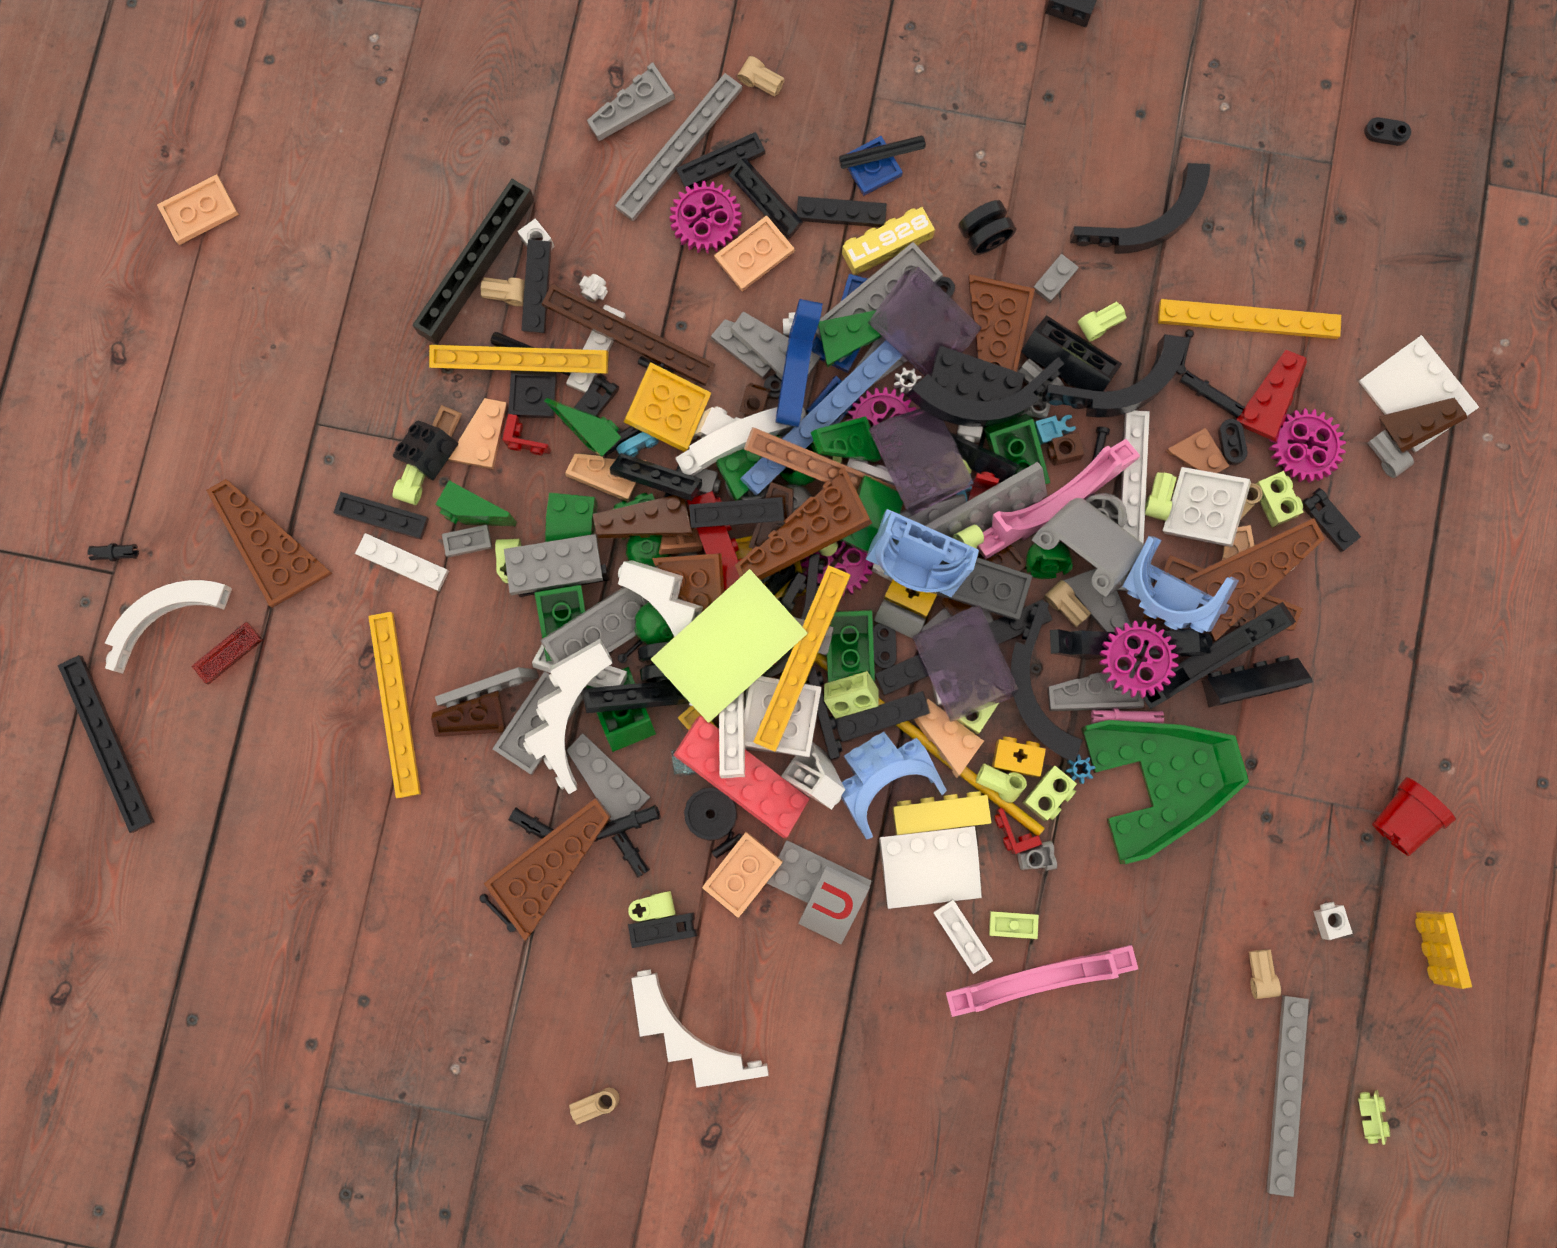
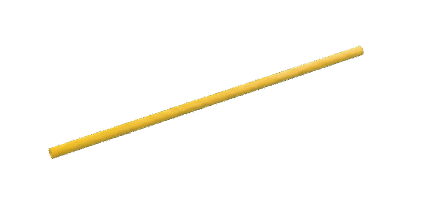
M818 653L814 662L828 672L827 657L824 654ZM878 698V705L885 703L880 698ZM906 721L895 725L912 739L917 738L927 751L952 769L948 762L941 758L940 752L934 743L929 741L925 734L911 722ZM967 766L959 775L978 791H981L983 795H987L992 802L1003 808L1006 813L1034 835H1040L1045 827L1013 802H1005L999 797L998 792L977 783V774Z

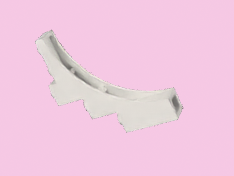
M601 639L551 666L549 678L555 687L559 686L560 688L538 700L537 714L542 721L546 720L547 722L526 733L524 739L526 742L523 743L528 754H533L536 760L544 755L546 756L543 758L549 770L554 769L557 774L555 779L562 790L565 788L568 794L577 790V782L569 767L565 751L567 720L583 688L600 671L612 664V658Z

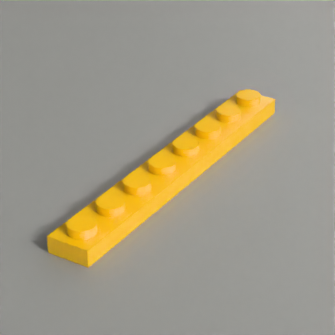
M1161 299L1159 302L1158 324L1338 339L1341 334V315L1167 299Z
M429 345V368L608 374V350Z
M828 565L802 626L808 634L793 647L753 741L754 743L774 752L777 751L851 577L850 574Z
M387 612L370 615L369 623L395 796L399 799L420 795L421 790L394 613Z

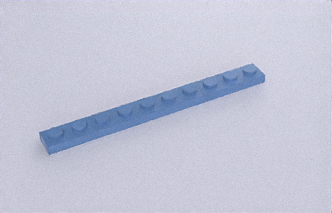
M899 327L800 421L799 427H794L782 439L806 449L813 442L811 435L813 430L830 426L915 343ZM762 457L740 480L757 495L786 467Z

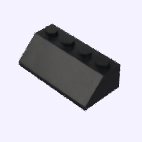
M1047 315L1035 328L1021 350L1028 359L1038 362L1044 368H1047L1059 357L1064 365L1058 369L1061 372L1058 376L1066 384L1085 390L1104 392L1122 365L1121 362Z
M1289 655L1276 658V663L1267 664V661L1253 663V668L1246 670L1244 666L1231 668V673L1222 675V671L1207 674L1208 678L1202 680V685L1208 707L1210 708L1298 688L1312 683V677L1299 658L1290 659Z

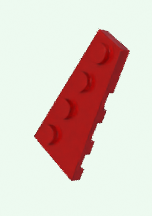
M1288 350L1284 351L1240 416L1236 419L1242 424L1243 428L1277 442L1280 428L1286 419V412L1288 407L1291 406L1294 391L1298 387L1305 369L1306 357Z

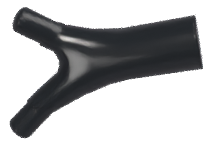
M643 356L638 360V365L646 369L651 362L674 373V370L664 367L663 363L657 364Z
M731 831L725 842L711 851L714 857L717 859L727 851L732 850L737 844L736 842L742 837V834L739 833L733 837L734 832Z

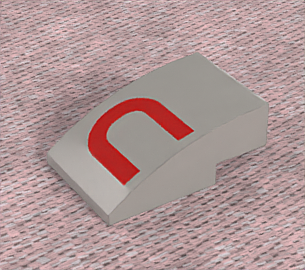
M826 866L798 924L842 944L870 887Z

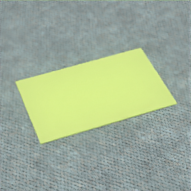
M749 569L654 655L651 660L709 723L808 633Z

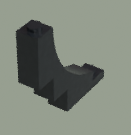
M1060 629L1050 630L1051 654L1084 660L1106 658L1100 655L1101 651L1107 650L1102 644L1104 641L1111 642L1107 637L1110 633L1115 636L1116 634L1115 632L1085 630L1071 632ZM1194 629L1164 631L1162 635L1163 638L1171 636L1170 641L1167 643L1168 645H1176L1171 653L1178 654V657L1211 654L1212 637L1210 632L1204 631L1200 633ZM1127 639V645L1131 649L1138 648L1136 640ZM1144 641L1141 652L1135 658L1142 657L1147 648L1148 641ZM1154 648L1149 649V655L1152 658H1160L1158 650Z

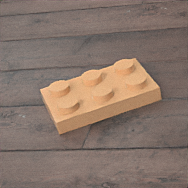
M217 174L157 204L175 241L179 245L239 215Z
M765 216L716 253L714 258L743 292L794 253V247L769 217Z
M745 832L702 888L739 918L784 861L750 833Z

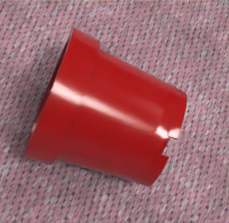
M1405 777L1397 787V794L1375 819L1372 826L1380 835L1390 840L1395 848L1406 856H1410L1441 828L1446 829L1456 818L1431 792L1411 778Z

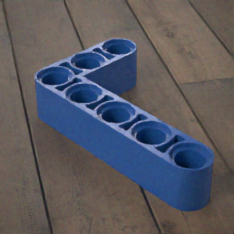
M799 299L789 334L775 423L799 427L812 344L819 324L823 303Z

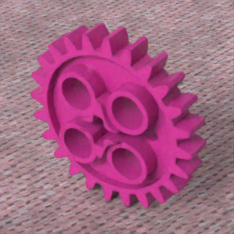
M703 181L702 187H698L695 182L694 189L691 190L686 186V194L679 192L680 200H673L676 207H670V212L673 214L669 216L670 222L673 223L671 229L676 231V239L681 238V245L688 242L689 250L696 246L697 253H700L701 249L705 248L706 253L709 254L710 248L713 247L715 252H718V245L724 248L726 247V240L732 242V235L738 236L737 228L741 227L739 219L742 218V212H738L740 204H735L737 202L736 196L730 197V189L723 192L722 184L715 188V184L712 181L710 187H707L705 181ZM707 200L714 201L712 205L704 204ZM690 211L696 213L692 217L685 216V214ZM718 218L726 219L724 223L716 222ZM700 229H705L708 231L704 235H700L697 233Z
M887 387L884 388L883 393H879L878 388H875L874 395H871L867 390L865 399L862 396L858 398L860 404L853 403L851 405L855 411H848L847 414L852 419L846 421L866 416L868 422L873 427L872 434H874L879 426L877 421L882 422L890 409L894 408L895 411L888 419L886 427H883L879 432L875 442L881 458L886 456V459L890 461L891 454H894L898 459L900 457V450L905 454L907 451L895 432L900 427L895 426L892 419L896 416L902 417L905 425L919 416H912V413L916 411V407H908L911 399L904 402V393L897 397L895 396L896 389L891 394H888ZM882 404L885 406L886 411L883 414H877L873 406ZM882 435H888L892 443L884 446L880 443L879 438Z
M1306 408L1301 413L1295 410L1292 416L1286 415L1285 422L1280 428L1277 442L1269 439V441L1275 443L1269 447V450L1276 452L1271 456V459L1279 460L1275 467L1283 466L1282 471L1284 473L1290 472V479L1297 475L1298 482L1303 481L1305 477L1308 483H1311L1314 477L1317 481L1323 479V476L1327 478L1331 475V471L1337 470L1338 466L1336 464H1340L1343 461L1339 456L1346 453V451L1340 447L1346 444V441L1339 440V438L1344 433L1336 432L1340 425L1332 426V417L1328 420L1324 419L1325 412L1317 416L1316 409H1313L1310 414H1308ZM1294 428H1297L1301 431L1302 437H1299L1294 433ZM1316 433L1322 434L1324 441H1320ZM1290 450L1297 452L1298 459L1291 456ZM1313 454L1320 458L1321 463L1314 461Z
M839 541L841 547L831 556H823L818 551L813 553L819 554L828 563L824 567L823 574H819L818 583H821L828 565L832 566L833 557L838 558L843 548L847 545L846 543ZM852 546L843 554L841 563L838 562L834 567L851 575L845 591H848L850 595L854 593L853 587L859 591L861 590L860 582L868 583L865 575H872L873 572L868 567H873L874 563L866 560V553ZM855 553L859 556L860 560L856 563H851L848 561L847 556ZM810 556L802 559L806 560V562L801 563V568L807 569L803 573L806 577H808Z
M1134 621L1132 628L1127 623H1124L1123 631L1116 627L1114 629L1116 636L1110 633L1107 637L1111 642L1104 641L1102 644L1107 649L1100 652V655L1106 657V659L1101 660L1099 664L1106 665L1107 667L1102 671V674L1109 673L1110 677L1106 682L1114 680L1113 689L1115 690L1119 686L1122 687V695L1129 690L1131 698L1135 697L1137 692H1139L1141 698H1144L1146 691L1150 696L1155 695L1154 688L1161 692L1164 690L1161 683L1168 686L1171 682L1167 677H1174L1176 675L1171 670L1178 667L1177 663L1172 662L1173 659L1178 657V654L1171 653L1176 645H1168L1167 642L1170 641L1171 636L1163 638L1162 635L1165 630L1162 629L1157 633L1155 631L1156 624L1149 629L1147 628L1146 621L1142 623L1141 627L1138 626L1137 621ZM1127 639L1136 640L1138 648L1131 649L1127 645ZM1144 641H1148L1147 648L1141 657L1143 662L1137 666L1133 678H1130L1129 674L1137 661L1135 657L1141 652ZM1154 648L1158 650L1160 658L1153 659L1149 655V649ZM1118 660H1125L1129 666L1128 670L1119 669L1117 665ZM1140 670H1147L1150 673V680L1145 681L1141 679Z

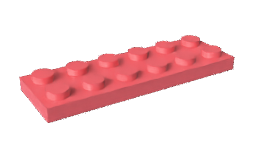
M702 716L696 718L673 755L782 838L788 837L810 799L746 749L745 777L721 779L719 729L712 723H708Z

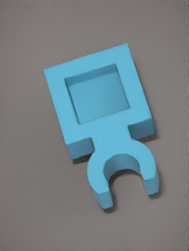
M1055 415L1035 421L1034 424L1040 445L1050 442L1052 438L1063 436L1062 433L1069 434L1073 432L1076 427H1067L1065 424L1072 416L1065 415L1058 421Z

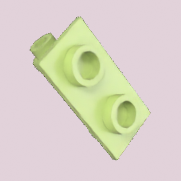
M1375 1090L1374 1096H1370L1369 1092L1360 1093V1098H1358L1361 1116H1371L1372 1119L1362 1120L1365 1139H1368L1370 1144L1378 1143V1139H1382V1144L1385 1145L1386 1137H1390L1388 1122L1383 1121L1382 1112H1386L1384 1097H1379L1378 1090Z

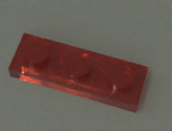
M245 622L191 667L203 682L209 685L262 642L263 639L250 623Z

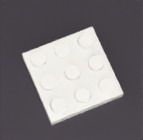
M1182 467L1172 498V508L1163 528L1164 534L1232 547L1250 488V479Z
M760 676L749 686L744 712L746 747L772 751L753 741L780 679ZM804 685L776 752L810 757L821 687Z

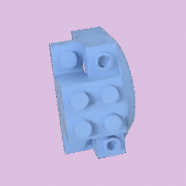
M887 509L883 515L879 530L870 544L866 560L879 565L885 575L890 576L896 582L909 589L926 593L940 592L952 597L974 570L979 550ZM942 560L945 561V562L950 563V564H941V565H939Z
M1148 536L1122 587L1128 589L1127 594L1141 600L1139 607L1145 609L1144 614L1154 619L1157 617L1164 619V624L1174 630L1192 628L1200 633L1212 631L1220 615L1225 614L1230 605L1227 602L1239 580L1234 577H1227L1213 597L1152 565V558L1162 540L1154 536ZM1155 580H1157V583L1155 584V586H1154V588H1153L1151 582L1154 583Z
M882 732L844 755L854 776L842 782L845 791L841 799L866 839L873 837L867 822L868 807L874 796L891 781L906 775H923L928 777L931 784L935 783L941 795L947 791L927 750L917 738L897 749L885 732Z

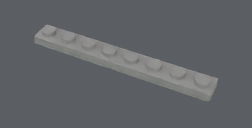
M724 73L617 202L615 207L619 212L631 221L638 217L676 171V168L681 165L742 91V85Z
M1283 995L1267 1192L1269 1194L1294 1197L1309 999Z

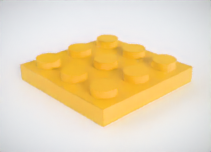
M650 362L624 419V423L685 452L688 450L711 392Z
M1436 911L1416 912L1417 919L1415 924L1422 936L1421 948L1423 954L1428 959L1429 966L1427 971L1430 979L1434 984L1460 989L1472 987L1454 914Z

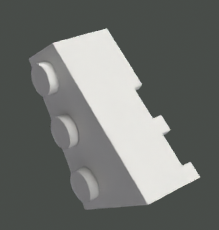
M813 742L810 757L795 755L781 776L798 790L831 810L840 801L845 791L827 752Z

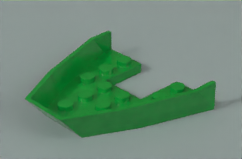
M1106 720L1081 728L1091 765L1095 766V769H1093L1094 773L1139 761L1152 807L1107 818L1120 864H1129L1150 858L1210 818L1249 783L1238 742L1234 735L1186 725Z

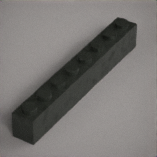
M514 179L510 180L412 326L419 335L438 345L535 201L531 189Z

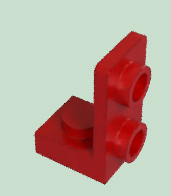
M508 414L502 439L505 445L508 446V449L514 451L526 449L530 450V453L543 456V453L550 454L551 449L548 444L517 438V436L520 437L522 434L523 424L517 415Z
M989 472L977 473L972 483L968 501L998 485L999 478H995V475Z
M1003 808L996 810L997 815H994L997 827L999 829L1002 828L1005 837L1002 839L1007 851L1011 850L1012 854H1017L1042 844L1039 835L1032 837L1031 833L1017 837L1019 842L1016 843Z

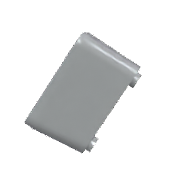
M1075 498L1069 501L1037 531L1032 539L1041 548L1048 550L1058 545L1061 540L1094 565L1097 570L1092 576L1093 587L1105 597L1123 586L1144 546L1133 535L1082 498Z

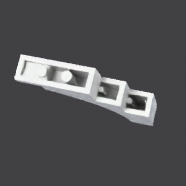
M624 561L620 566L618 584L631 589L649 601L665 619L674 637L702 613L703 606L678 599L683 576L636 561Z
M651 969L638 971L637 976L632 978L640 1037L664 1033L668 1062L692 1058L696 1088L768 1076L767 1063L762 1064L761 1060L748 1062V1066L744 1067L742 1054L728 1052L711 1046L687 1030L669 1008L662 993L657 973L651 974Z

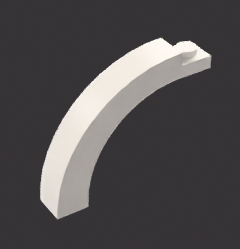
M778 407L745 417L705 436L690 445V449L677 456L676 460L682 473L694 476L715 463L718 459L743 449L752 427L774 436H785L795 426L775 423ZM802 408L801 420L807 415L804 408Z
M188 580L162 586L144 595L121 615L110 631L105 644L111 645L113 648L106 657L107 664L105 668L123 674L135 643L152 622L172 610L186 606L205 605L224 610L232 588L212 581Z

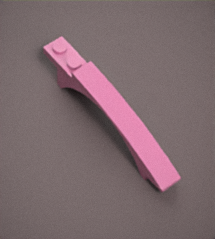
M1127 439L1111 448L1108 445L1101 450L1097 457L1080 474L1052 495L1021 510L1013 512L998 511L993 514L992 527L983 532L984 542L978 545L977 549L986 560L1020 538L1025 540L1036 533L1069 501L1075 498L1085 500L1140 458L1139 453Z
M1128 945L998 977L946 992L951 1015L954 1017L974 1011H983L1013 999L1051 989L1118 978V974L1137 970L1138 965L1133 947Z

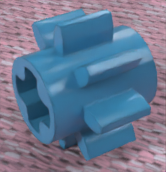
M1077 755L1076 762L1067 760L1070 767L1065 770V773H1070L1073 781L1079 779V783L1084 784V777L1088 779L1093 778L1090 771L1095 769V766H1090L1088 763L1090 757L1081 760V756ZM1082 764L1084 766L1082 768L1084 773L1077 774L1078 769L1075 766Z

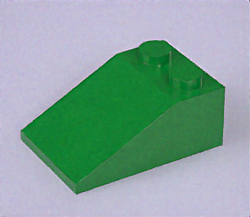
M549 398L544 400L583 444L601 457L621 438L617 433L619 428L610 419L607 420L603 416L599 418Z
M1024 414L1004 423L983 428L990 451L1019 464L1017 473L1038 462L1043 468L1045 484L1050 483L1033 418L1028 414Z
M864 475L857 493L872 524L839 541L868 554L870 544L879 530L885 511L888 509L900 514L905 495Z
M450 480L435 504L440 509L439 513L453 524L460 522L464 525L514 527L517 524V521L509 512Z
M549 493L545 542L593 535L595 532L593 514L597 513L598 507L596 498Z
M581 584L534 592L542 639L585 612ZM544 648L546 661H552Z
M872 610L836 611L830 627H834L827 654L828 682L866 671L875 681Z
M629 667L621 669L627 671V678L623 685L635 684ZM646 708L596 712L612 752L656 735Z

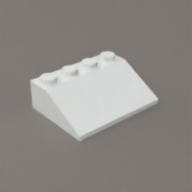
M1422 335L1358 381L1384 415L1454 397L1467 416L1479 408ZM1445 431L1433 436L1432 438L1418 444L1417 446L1411 449L1414 451V453L1417 452Z
M975 826L879 838L888 909L950 902L951 900L959 901L982 898Z

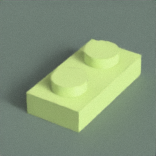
M990 911L989 935L1038 939L1039 915Z

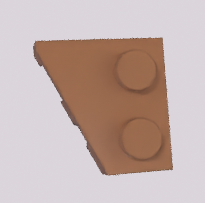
M1206 428L1166 450L1169 455L1176 456L1184 461L1183 464L1196 470L1220 473L1229 467V464Z
M687 509V513H688V517H689V521H690V509ZM691 528L693 537H685V535L664 537L662 535L659 554L701 551L703 545L697 528Z

